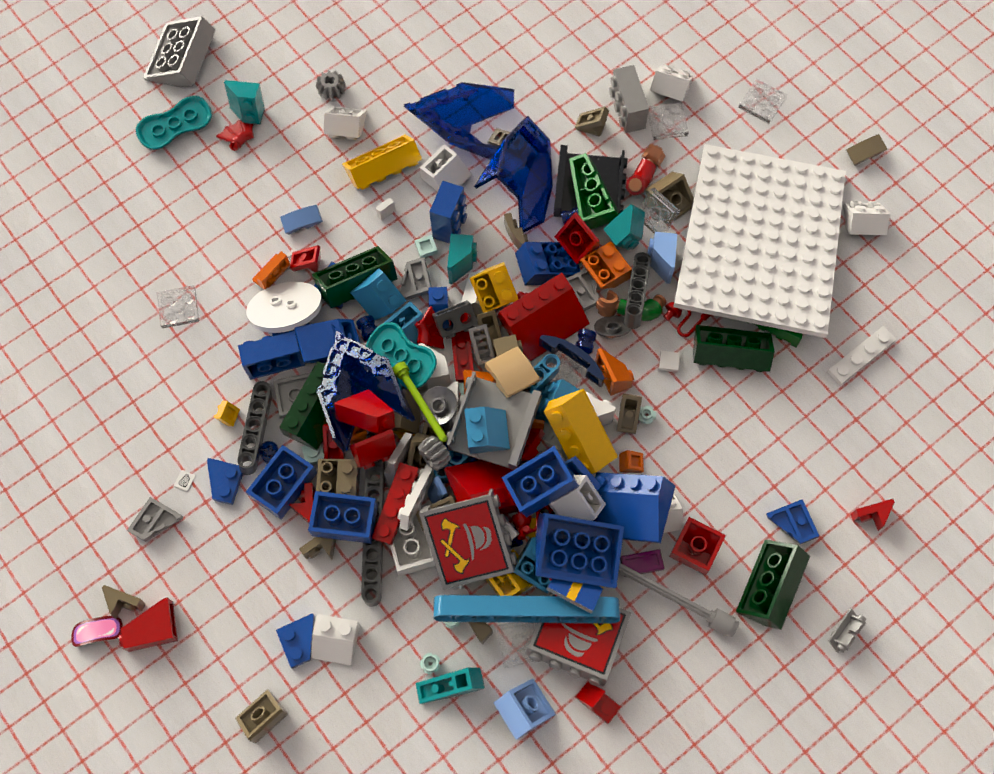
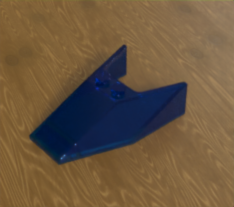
M526 116L504 138L474 186L477 189L495 178L501 181L518 200L519 228L522 227L523 233L544 223L553 187L550 139L529 116Z

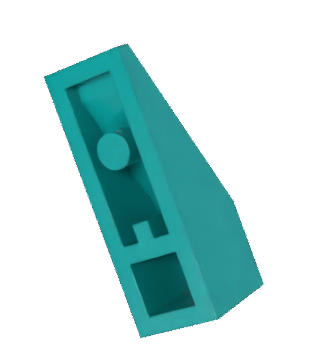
M471 667L416 683L419 704L485 689L481 668Z

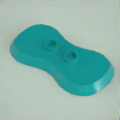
M185 97L172 109L163 113L146 116L140 120L136 126L137 138L148 149H162L177 136L206 127L212 118L211 108L202 97Z
M393 322L379 325L370 335L365 346L367 357L375 364L386 366L392 370L397 363L405 362L409 368V377L417 389L430 379L436 368L437 359L433 351L425 346L412 343L406 337L402 328ZM397 378L398 381H399V383H400L403 387L407 388L406 385L404 384L403 380H400L399 378Z

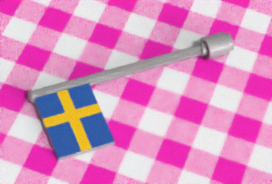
M620 563L619 573L707 619L706 621L709 622L708 627L731 637L735 634L739 626V622L736 621L735 617L718 608L715 611H709ZM551 579L546 590L592 614L604 587Z

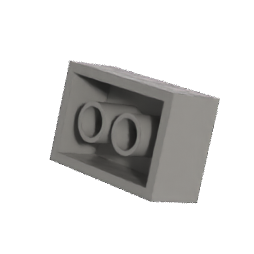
M631 65L614 69L613 77L610 78L611 87H609L610 97L614 98L615 112L619 113L620 127L624 128L625 133L645 129L649 107L635 66Z

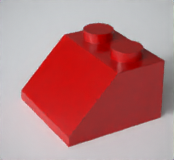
M577 212L570 217L554 236L576 264L581 263V258L600 248L599 239Z
M390 429L352 444L349 447L357 467H363L365 470L375 466L374 462L382 459V462L389 460L396 448L393 430Z
M688 517L669 557L706 575L726 535Z

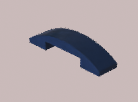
M541 335L539 346L551 354L561 351L587 369L586 378L599 387L603 386L605 378L601 369L585 351L564 339Z

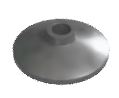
M622 316L603 317L594 324L595 332L607 338L621 337L631 331L630 328L624 325V317Z
M435 386L423 395L424 401L439 425L448 423L456 414L458 407L457 398L449 388ZM443 404V409L439 410V406ZM420 409V413H421L423 419H424L426 422H428L427 419H426V417L424 416V414L422 413V411H421V409Z

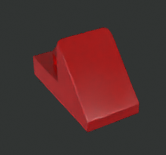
M316 245L292 252L289 269L295 272L308 268L313 272H318L321 260V247Z
M323 424L324 459H345L346 438H344L343 424Z
M531 429L521 460H531L538 454L536 448L545 435L542 429Z
M304 483V490H301L302 502L305 503L289 504L292 510L307 523L310 522L315 495L313 483Z
M894 499L858 508L850 515L853 522L860 520L862 523L873 519L879 531L884 527L895 502Z
M587 681L575 698L605 723L609 724L621 706L605 694L606 691Z

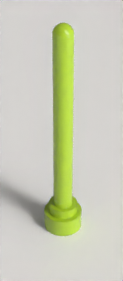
M405 362L397 363L392 368L395 377L403 380L439 440L446 442V434L409 377L407 364Z

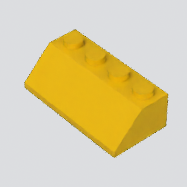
M402 135L342 163L353 185L357 189L363 190L370 187V184L375 181L381 182L385 180L386 176L390 174L395 175L402 172V169L407 166L413 167L417 165L418 161L422 160L415 140L407 135Z
M584 389L548 402L544 413L568 459L576 456L588 471L594 474L617 458L618 455Z

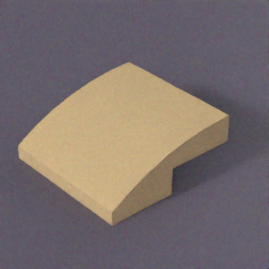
M518 347L485 363V369L496 380V386L507 398L540 381L533 366Z

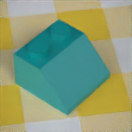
M225 80L224 85L230 109L243 123L261 124L265 107L260 83Z
M630 204L603 230L616 246L632 250L639 245V241L643 237L645 212Z
M451 234L447 265L449 284L455 283L472 270L473 262H477V243L474 242L473 235Z

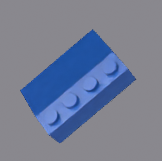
M596 472L595 478L602 485L597 492L606 505L593 521L624 526L623 540L661 543L675 485L664 476Z
M549 513L539 514L536 530L535 576L616 589L624 526Z

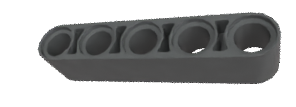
M644 252L637 253L633 262L624 316V325L630 329L640 327L651 263V256Z
M265 381L257 382L252 390L237 458L239 469L244 475L253 474L258 466L272 400L271 387ZM260 391H267L263 395L258 394ZM257 408H263L261 412H255ZM254 425L260 426L256 430L251 429ZM250 443L256 444L252 448L247 447V445ZM246 461L252 462L249 466H243V463Z

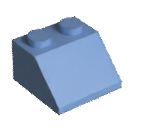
M655 232L654 237L650 238L647 254L651 256L650 266L666 283L670 284L675 269L677 234Z
M534 679L509 690L494 702L498 712L516 740L556 715Z

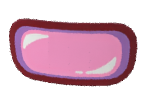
M103 616L79 622L72 630V645L79 647L89 643L117 639L121 635L122 620L119 617L115 619L113 616Z

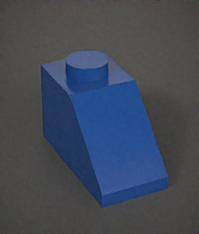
M447 287L428 288L429 306L433 307L434 313L449 307ZM449 320L443 322L442 326L444 329L449 328Z

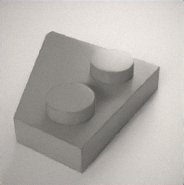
M422 257L406 262L400 293L406 300L428 294V288L432 287L425 258Z
M586 269L566 278L584 311L596 306V301L599 298L596 291L597 283Z
M149 497L127 531L146 542L182 520L183 516Z

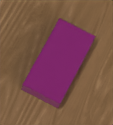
M660 549L620 557L621 564L640 574L665 569Z

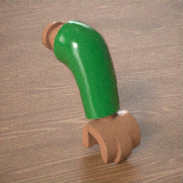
M609 290L606 299L598 298L596 308L598 313L604 317L614 316L616 312L625 316L627 300L621 299L619 301L618 295ZM657 294L653 299H647L644 302L642 321H652L662 314V308L666 305V299L662 295Z

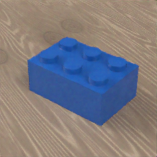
M442 181L429 211L433 239L450 244L451 234L461 233V224H465L467 219L464 187Z
M295 331L282 332L276 336H265L261 340L246 341L238 345L242 367L250 380L306 366Z
M282 445L247 489L246 493L253 501L282 520L291 508L289 504L295 503L301 495V490H304V483H310L317 474V471L312 464Z
M555 446L502 477L519 511L526 517L579 487L564 457Z
M315 491L308 531L313 537L372 544L378 509L377 500L371 497Z

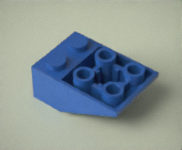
M524 242L515 253L524 285H542L560 273H563L568 278L581 272L579 265L574 262L559 242Z
M334 319L294 328L304 363H316L317 361L320 363H348L351 358L357 359L363 354L353 319Z

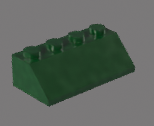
M379 246L312 274L324 301L330 308L338 307L342 303L355 299L350 292L378 268L385 273L391 282L398 279L393 260Z
M704 325L695 326L694 363L699 365H716L721 368L733 367L739 370L750 369L757 372H770L775 353L771 333Z
M317 361L279 427L282 434L318 451L323 442V424H328L335 409V402L339 400L344 388L352 390L354 383L334 368Z
M765 539L736 612L764 626L782 630L810 555L799 545Z

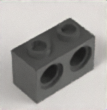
M467 300L432 314L439 335L442 338L446 337V339L456 336V333L462 330L467 332L469 328H473L478 324L471 303ZM468 313V319L465 322H461V315ZM450 320V327L444 329L442 326L443 322Z

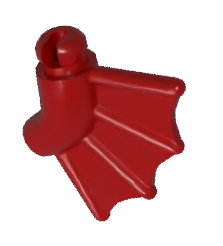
M237 120L235 124L225 126L224 130L217 134L216 137L230 142V149L237 151L246 141L254 138L253 124Z
M429 306L422 320L415 323L418 330L417 343L418 345L423 343L427 346L444 349L443 338L439 335L432 316L434 313L433 307Z

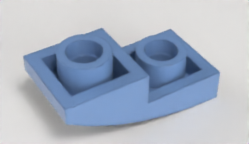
M318 205L301 208L280 217L284 231L288 235L302 228L308 229L323 222Z

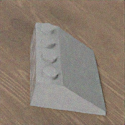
M203 16L166 23L143 79L178 87L193 86L216 29Z

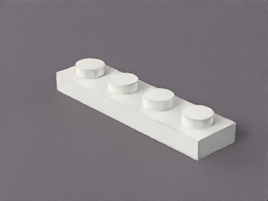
M882 326L832 366L827 373L841 386L897 339Z
M426 464L424 469H420L418 481L413 483L412 493L407 495L404 508L401 507L399 510L400 529L408 531L434 479V471L428 464Z

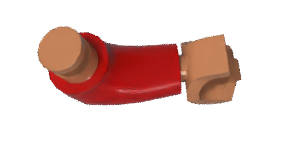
M653 144L648 145L641 156L642 159L635 172L626 181L627 192L632 195H640L645 192L644 190L648 188L657 166L661 165L666 156L661 147Z

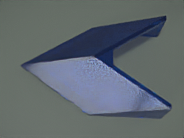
M461 82L449 90L443 89L422 97L420 101L411 104L409 102L404 104L408 111L450 145L503 165L504 147L483 144L470 132L473 124L514 109V89Z
M336 331V340L334 346L330 349L323 370L324 377L321 385L318 386L317 394L332 439L345 453L348 451L355 426L336 419L335 402L369 389L391 407L394 412L412 422L416 419L390 360Z

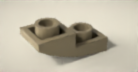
M877 134L846 149V152L854 166L888 149L880 135Z
M511 213L504 214V224L507 233L514 245L519 249L524 242H528L527 234H523L522 227H517V221L512 218Z

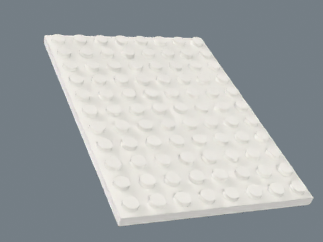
M704 144L673 307L826 338L829 328L846 171Z

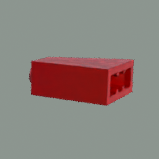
M369 389L335 402L336 419L340 422L377 434L395 427L394 410Z
M168 597L163 598L121 628V635H119L120 646L124 650L131 652L178 641L173 601Z

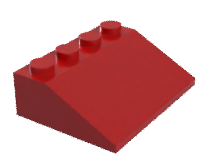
M560 273L505 307L497 315L509 336L515 334L517 341L521 340L522 352L530 362L546 352L544 348L539 346L541 335L565 340L590 324L572 286L563 273Z
M483 460L444 468L457 502L488 495L489 490L493 489L494 495H498L500 500V507H498L500 514L505 515L518 512V507L502 479L503 476L513 471L512 469Z

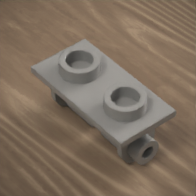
M852 608L843 616L841 622L828 639V642L836 652L848 650L855 640V636L851 635V633L859 634L866 624V618L861 614L857 616Z

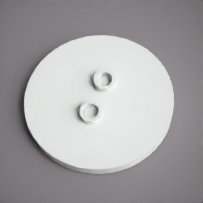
M293 281L276 284L264 289L250 301L247 307V317L250 324L257 330L268 333L288 332L294 330L295 327L306 325L318 315L322 308L321 294L315 286L305 282Z

